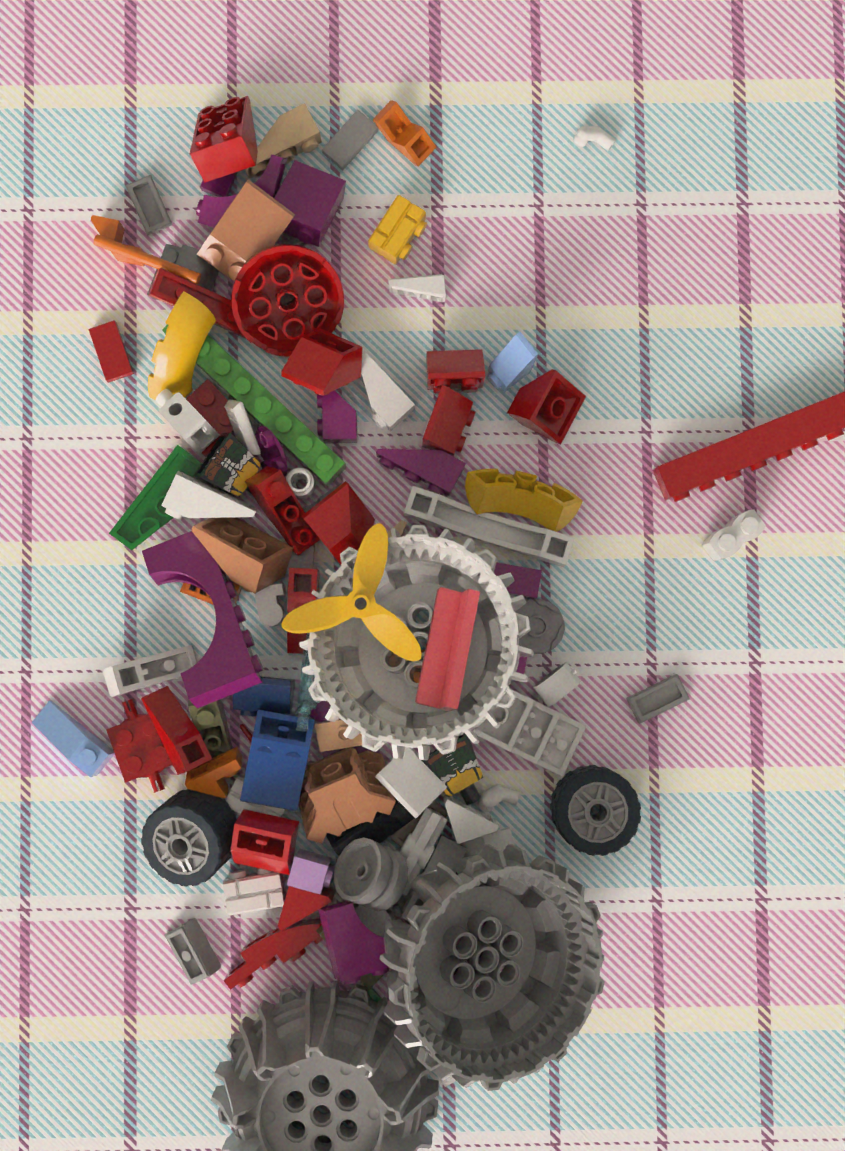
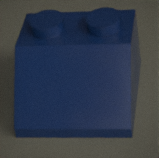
M261 677L262 683L232 694L233 709L240 710V715L256 717L258 710L291 714L293 712L295 679Z

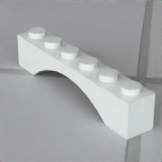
M412 486L404 510L405 517L442 529H448L449 531L561 567L567 565L575 540L574 537L520 523L490 513L477 515L470 506Z

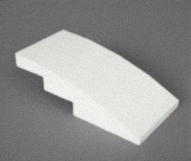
M512 690L516 700L511 708L496 706L491 712L500 727L496 729L486 719L480 726L474 729L475 735L563 777L587 726Z

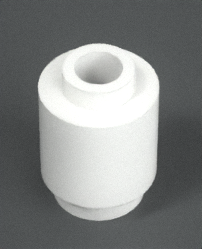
M295 468L286 477L296 498L305 499L314 493L316 488L315 479L307 469ZM304 480L307 482L303 489L297 488L299 481Z

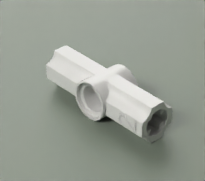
M428 807L424 810L414 831L409 833L399 851L405 857L408 866V881L403 893L404 895L408 894L411 888L410 883L428 863L435 849L434 844L448 820L442 814Z

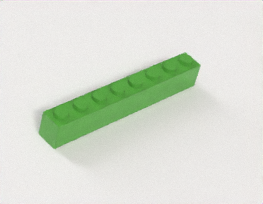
M168 324L162 329L165 335ZM207 335L199 352L196 365L234 400L243 402L245 410L260 425L270 429L291 454L322 483L329 487L347 468L346 463L218 343Z

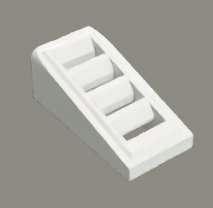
M442 274L388 280L389 293L437 302H445L446 300L445 281Z

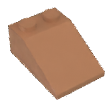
M248 179L197 255L235 281L240 269L252 256L274 246L295 214Z
M237 517L209 518L192 527L194 535L230 580L240 585L245 591L256 594L285 576L293 547Z

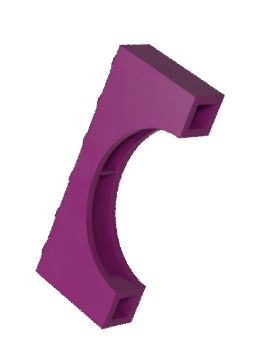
M190 531L142 550L148 573L158 586L170 582L194 585L211 597L215 608L216 627L211 645L204 656L193 667L180 673L188 699L196 708H200L262 683L259 672L263 671V666L258 655L253 656L251 647L255 645L249 629L244 630L242 622L246 621L241 606H236L234 597L238 596L232 581H227L226 573L194 533Z
M342 901L319 909L335 979L340 982L344 981V984L347 985L361 981V976L372 973V976H378L389 972L388 966L380 960V955L385 953L384 937L371 932L361 922L353 903ZM486 922L482 924L481 930L484 928ZM461 937L457 940L456 945L460 943Z

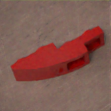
M321 919L298 921L282 931L276 928L247 944L240 952L245 961L226 975L224 979L226 985L230 990L237 984L240 988L254 978L252 974L260 967L265 970L277 960L275 955L280 958L283 964L289 959L293 962L306 953L305 947L313 941L315 944H318L323 940L316 932L322 925Z

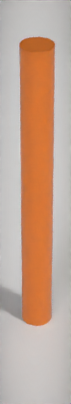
M99 234L94 238L93 243L98 247L156 269L162 268L195 284L200 282L201 273Z

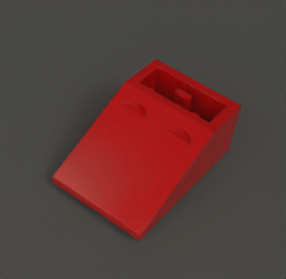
M249 96L242 98L233 97L220 106H207L203 108L197 116L190 156L204 183L256 166L258 150Z

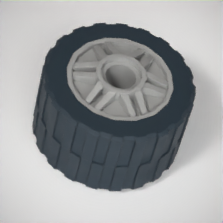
M580 766L566 773L558 781L551 796V818L558 833L575 850L584 852L587 855L605 856L619 851L635 836L638 824L641 821V804L638 801L636 791L620 774L603 766ZM599 804V812L595 815H590L591 807Z
M190 789L181 790L165 801L147 818L146 824L142 829L141 838L144 856L147 858L151 868L160 877L165 878L172 884L187 887L189 885L197 886L202 882L205 883L232 857L231 843L234 823L237 820L236 814L225 799L223 800L220 797Z

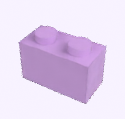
M299 848L293 860L287 885L321 894L323 887L329 888L335 868V866L330 865L332 857Z

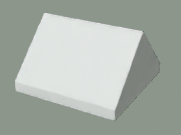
M405 747L403 759H392L375 776L415 819L447 788L409 747Z
M445 794L443 800L457 844L498 830L499 824L495 818Z

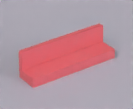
M443 587L437 589L415 699L417 704L445 711L458 709L480 591L467 589L463 592H458Z

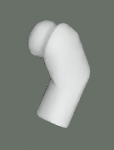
M582 126L574 136V142L581 147L586 146L588 141H595L607 151L611 149L616 141L614 137L599 126Z
M499 785L492 786L481 794L479 808L483 812H491L493 807L501 801L517 805L520 791Z

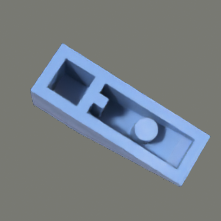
M521 332L511 339L488 368L490 373L488 379L496 389L501 387L504 392L531 372L538 353Z
M51 700L48 701L32 721V724L70 762L90 778L98 775L115 754L113 749Z

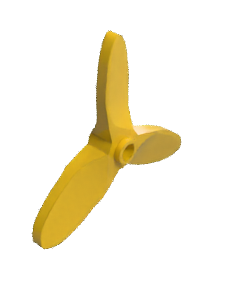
M377 523L373 525L363 538L354 565L353 590L348 595L324 597L295 608L283 619L281 626L284 630L291 633L317 632L335 627L352 617L361 618L373 636L387 649L405 660L419 661L421 659L420 645L409 628L396 615L378 604L374 597L384 573L388 553V534L383 524ZM364 598L367 602L365 607H357L355 605L356 599Z

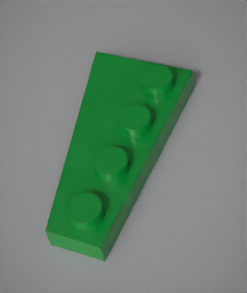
M177 445L109 534L131 551L174 518L166 514V508L161 505L176 473L180 471L193 477L201 462Z

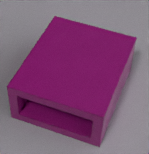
M294 160L274 198L295 214L283 233L297 238L303 243L319 247L344 199L346 180Z

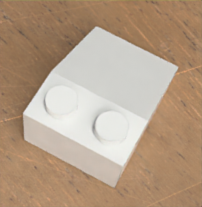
M180 471L176 473L161 505L166 508V514L180 520L182 516L187 518L254 517L256 513L255 506Z

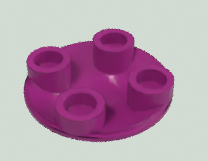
M259 426L254 435L261 451L260 455L264 460L261 462L262 469L266 466L281 469L285 477L287 475V460L281 443L266 426Z

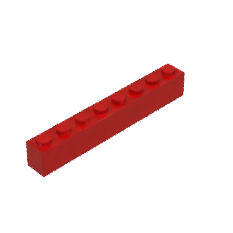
M845 391L657 466L652 471L665 501L671 498L674 499V502L690 497L689 491L698 487L700 492L715 487V481L723 477L726 482L742 476L740 470L750 467L751 471L767 466L766 460L776 457L777 461L793 455L791 450L800 446L802 451L819 445L817 440L826 436L829 441L844 435L842 429H845Z

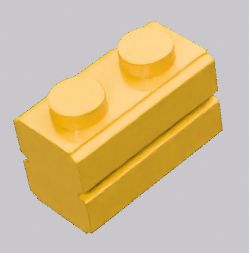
M397 195L369 238L368 247L397 265L400 258L405 260L410 254L413 247L410 243L415 235L420 237L427 226V222H425L426 212L401 195Z

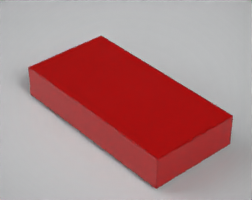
M115 320L88 329L105 380L108 383L134 374Z

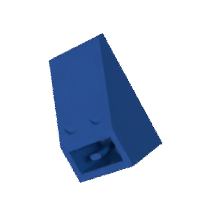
M258 710L240 801L297 811L315 720Z

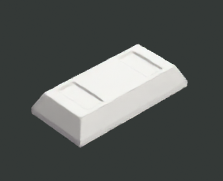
M228 400L225 409L237 440L252 455H260L261 451L243 402Z

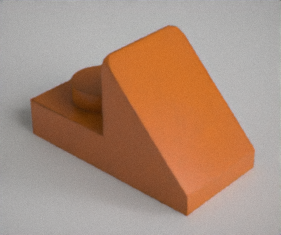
M235 747L188 771L185 779L187 789L226 799L229 786L225 778L234 776L242 768L243 755L239 748Z

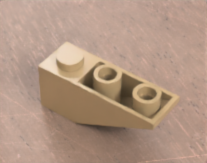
M305 103L278 117L257 147L256 166L245 169L249 179L254 176L256 178L262 176L270 161L271 154L286 158V164L294 159V156L302 152L309 153L315 150L318 144L322 143L320 131Z

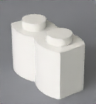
M754 509L748 510L730 519L724 528L710 534L704 540L702 547L713 561L728 558L738 552L743 543L757 538L763 532L766 525Z

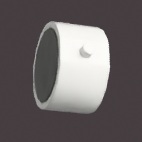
M565 662L546 675L533 687L538 694V700L542 699L550 707L565 697L581 682L580 678L576 675L578 673L577 669H572Z

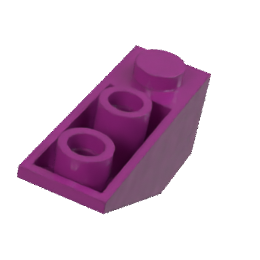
M377 449L376 457L380 458L379 463L391 470L397 467L404 471L403 476L414 483H418L420 480L429 485L427 488L429 491L442 496L443 494L448 496L451 494L466 465L465 462L443 450Z

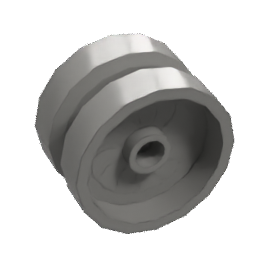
M364 837L352 841L344 848L338 857L334 869L335 888L342 899L378 912L388 910L397 903L404 893L408 881V866L405 857L393 848Z

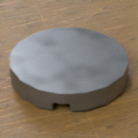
M543 599L527 600V603L518 609L516 613L529 617L531 631L519 638V646L531 649L534 654L546 653L556 648L563 638L565 624L562 614L550 601Z

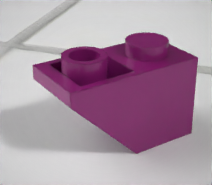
M335 390L324 396L317 394V408H322V419H317L318 436H323L325 444L357 443L356 410Z

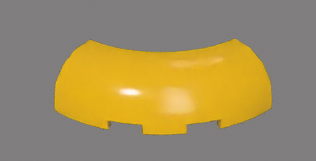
M184 291L165 322L168 324L164 340L160 339L157 341L151 360L156 365L154 374L151 373L148 376L149 397L154 400L164 389H169L173 394L180 392L184 398L193 391L192 378L195 364L202 345L216 322L212 312L203 303Z
M493 468L469 471L466 475V497L477 515L488 512L515 514L531 519L549 530L558 532L570 523L583 502L582 499L556 483L549 486L537 481L536 475L515 470L514 475L499 473L498 469Z

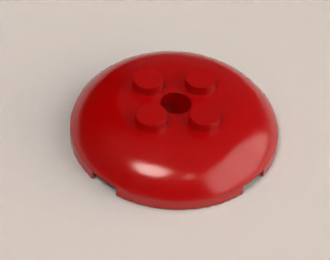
M283 244L258 252L243 265L233 284L231 305L235 322L241 333L250 343L255 344L269 354L290 357L302 336L320 328L330 333L335 330L343 315L344 292L335 269L323 256L303 246ZM285 293L295 296L294 301L290 304H283L280 302V299Z

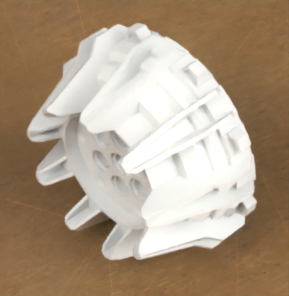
M413 525L409 533L403 537L400 536V533L395 528L391 529L392 537L388 538L387 561L374 597L378 604L396 615L409 628L418 641L420 639H428L438 588L443 587L458 592H463L467 589L480 591L458 709L445 711L417 704L415 699L419 683L414 682L413 674L415 670L422 668L425 652L422 653L419 661H409L402 658L399 666L391 667L389 665V658L394 653L373 636L361 618L352 617L335 627L310 632L309 639L299 644L301 648L308 650L310 662L309 666L302 668V672L308 675H315V681L308 690L314 701H328L331 705L325 716L328 721L335 722L340 718L349 725L343 734L346 738L353 739L361 733L362 747L375 752L386 742H389L392 745L393 758L403 759L405 747L418 748L419 759L428 760L432 744L443 755L456 751L457 737L464 733L477 745L480 741L475 735L474 729L480 726L486 719L496 729L500 727L491 712L496 706L511 708L516 700V696L509 687L511 680L528 682L527 675L516 672L519 658L522 656L533 657L534 652L531 649L519 646V638L530 632L531 628L529 617L518 614L516 611L527 602L523 595L514 598L510 597L506 588L515 581L511 573L500 576L494 574L497 558L487 549L477 554L474 553L476 544L471 538H468L463 545L452 541L453 535L448 529H444L438 538L430 537L425 525ZM351 547L344 550L340 554L341 567L336 572L326 569L325 573L330 576L324 584L320 593L313 590L311 594L318 599L348 595L353 590V572L358 551ZM358 598L355 601V605L359 608L365 607L367 603L364 598ZM420 611H428V621L424 624H417L416 615Z

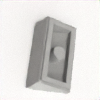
M196 918L164 934L191 985L210 977L221 968V964Z

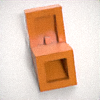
M390 100L373 118L374 123L387 141L415 166L419 167L436 148V145L422 126L411 123L398 103Z
M96 215L91 216V221L101 236L122 243L125 229L119 220ZM130 246L135 249L143 251L140 247ZM111 251L117 261L145 266L143 263Z

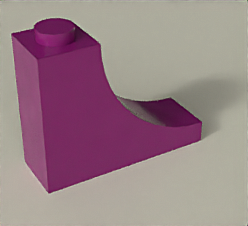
M271 154L267 168L254 183L273 198H275L281 186L287 159ZM237 194L227 197L204 195L203 200H199L196 209V215L199 216L198 223L215 228Z

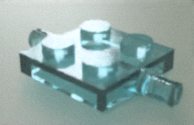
M310 633L306 634V640L309 639ZM303 650L304 657L301 664L296 715H298L296 730L308 731L309 714H311L312 709H316L317 703H320V701L313 700L308 690L315 681V675H308L302 672L303 667L310 665L308 650Z

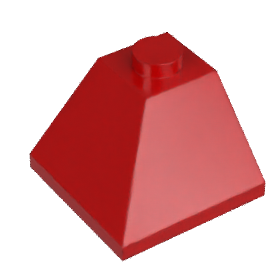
M551 369L518 390L507 414L526 428L561 445L586 396L558 371Z
M347 481L302 515L340 565L342 564L340 554L348 547L358 551L364 536L375 522L373 515Z

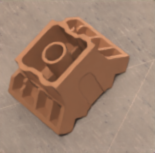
M349 747L308 765V768L305 770L306 777L303 778L299 798L306 839L322 844L327 833L341 836L343 831L364 822L372 823L377 812L387 815L391 814L396 802L395 797L375 777L386 766L383 754L369 750L358 754L354 747Z

